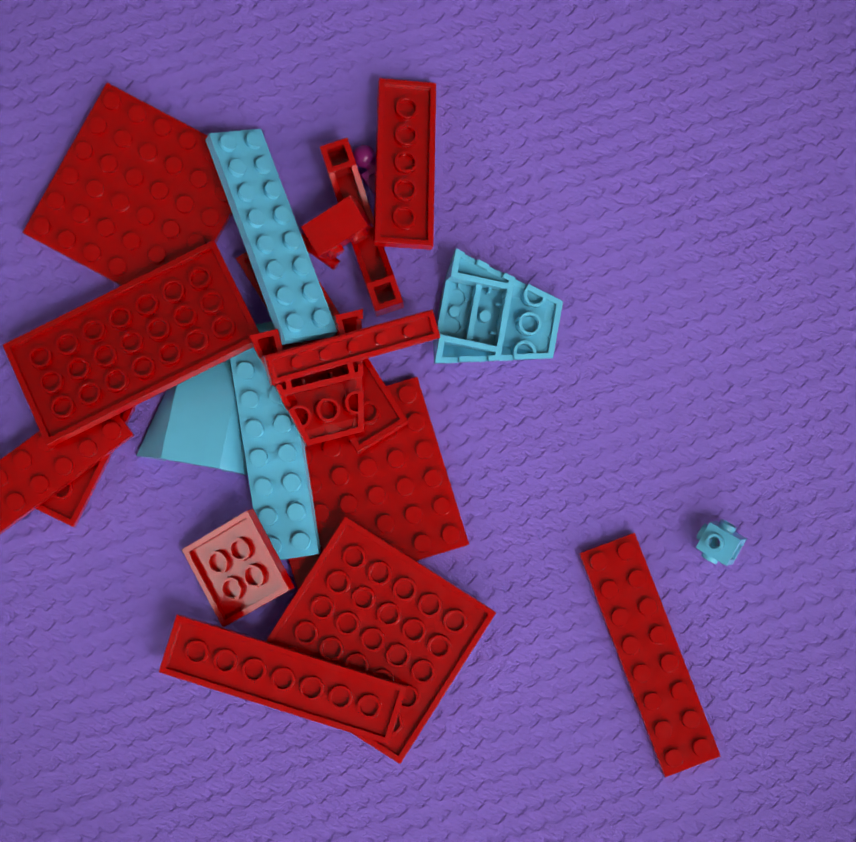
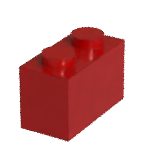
M349 195L301 226L318 257L333 259L345 251L343 247L353 241L356 244L369 236L367 231L374 228L357 197Z

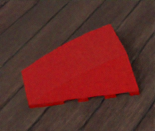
M363 309L332 316L337 329V333L334 336L362 329ZM278 329L248 336L264 368L262 356L323 340L317 339L282 345ZM362 360L274 385L305 446L364 432Z

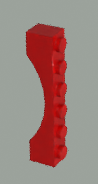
M348 138L320 146L321 155L337 202L342 201L349 195L357 197L374 226V217ZM374 228L367 231L369 233L367 238L356 244L352 241L351 244L375 315L378 317L402 309L404 304L384 247L373 246Z

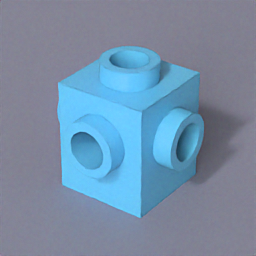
M721 519L720 522L712 521L708 525L705 523L701 527L696 539L700 540L696 548L702 551L701 556L714 564H717L719 561L728 566L734 563L747 538L735 532L736 526Z

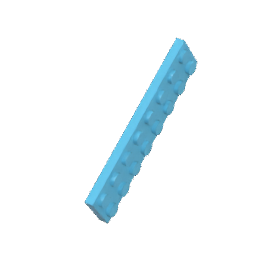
M252 129L209 133L205 139L274 328L279 331L282 345L334 337L337 333L334 320L262 130Z
M273 322L256 324L260 333L275 329ZM252 347L230 358L253 509L280 560L321 554L305 445L274 385L270 386L267 372L257 352Z

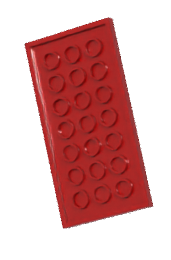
M213 240L3 344V348L46 445L51 448L252 348L253 345L248 336L260 332L216 242Z

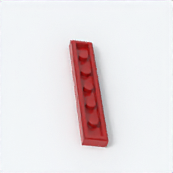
M433 309L265 355L262 358L270 386L441 337Z

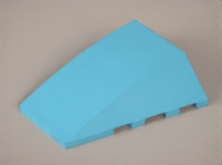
M456 248L442 288L436 321L441 338L433 340L434 364L552 359L563 301L530 284L527 285L520 282L515 277L502 273L490 267L489 264L479 259L476 260Z
M230 359L166 390L136 456L162 461L181 462L248 475Z

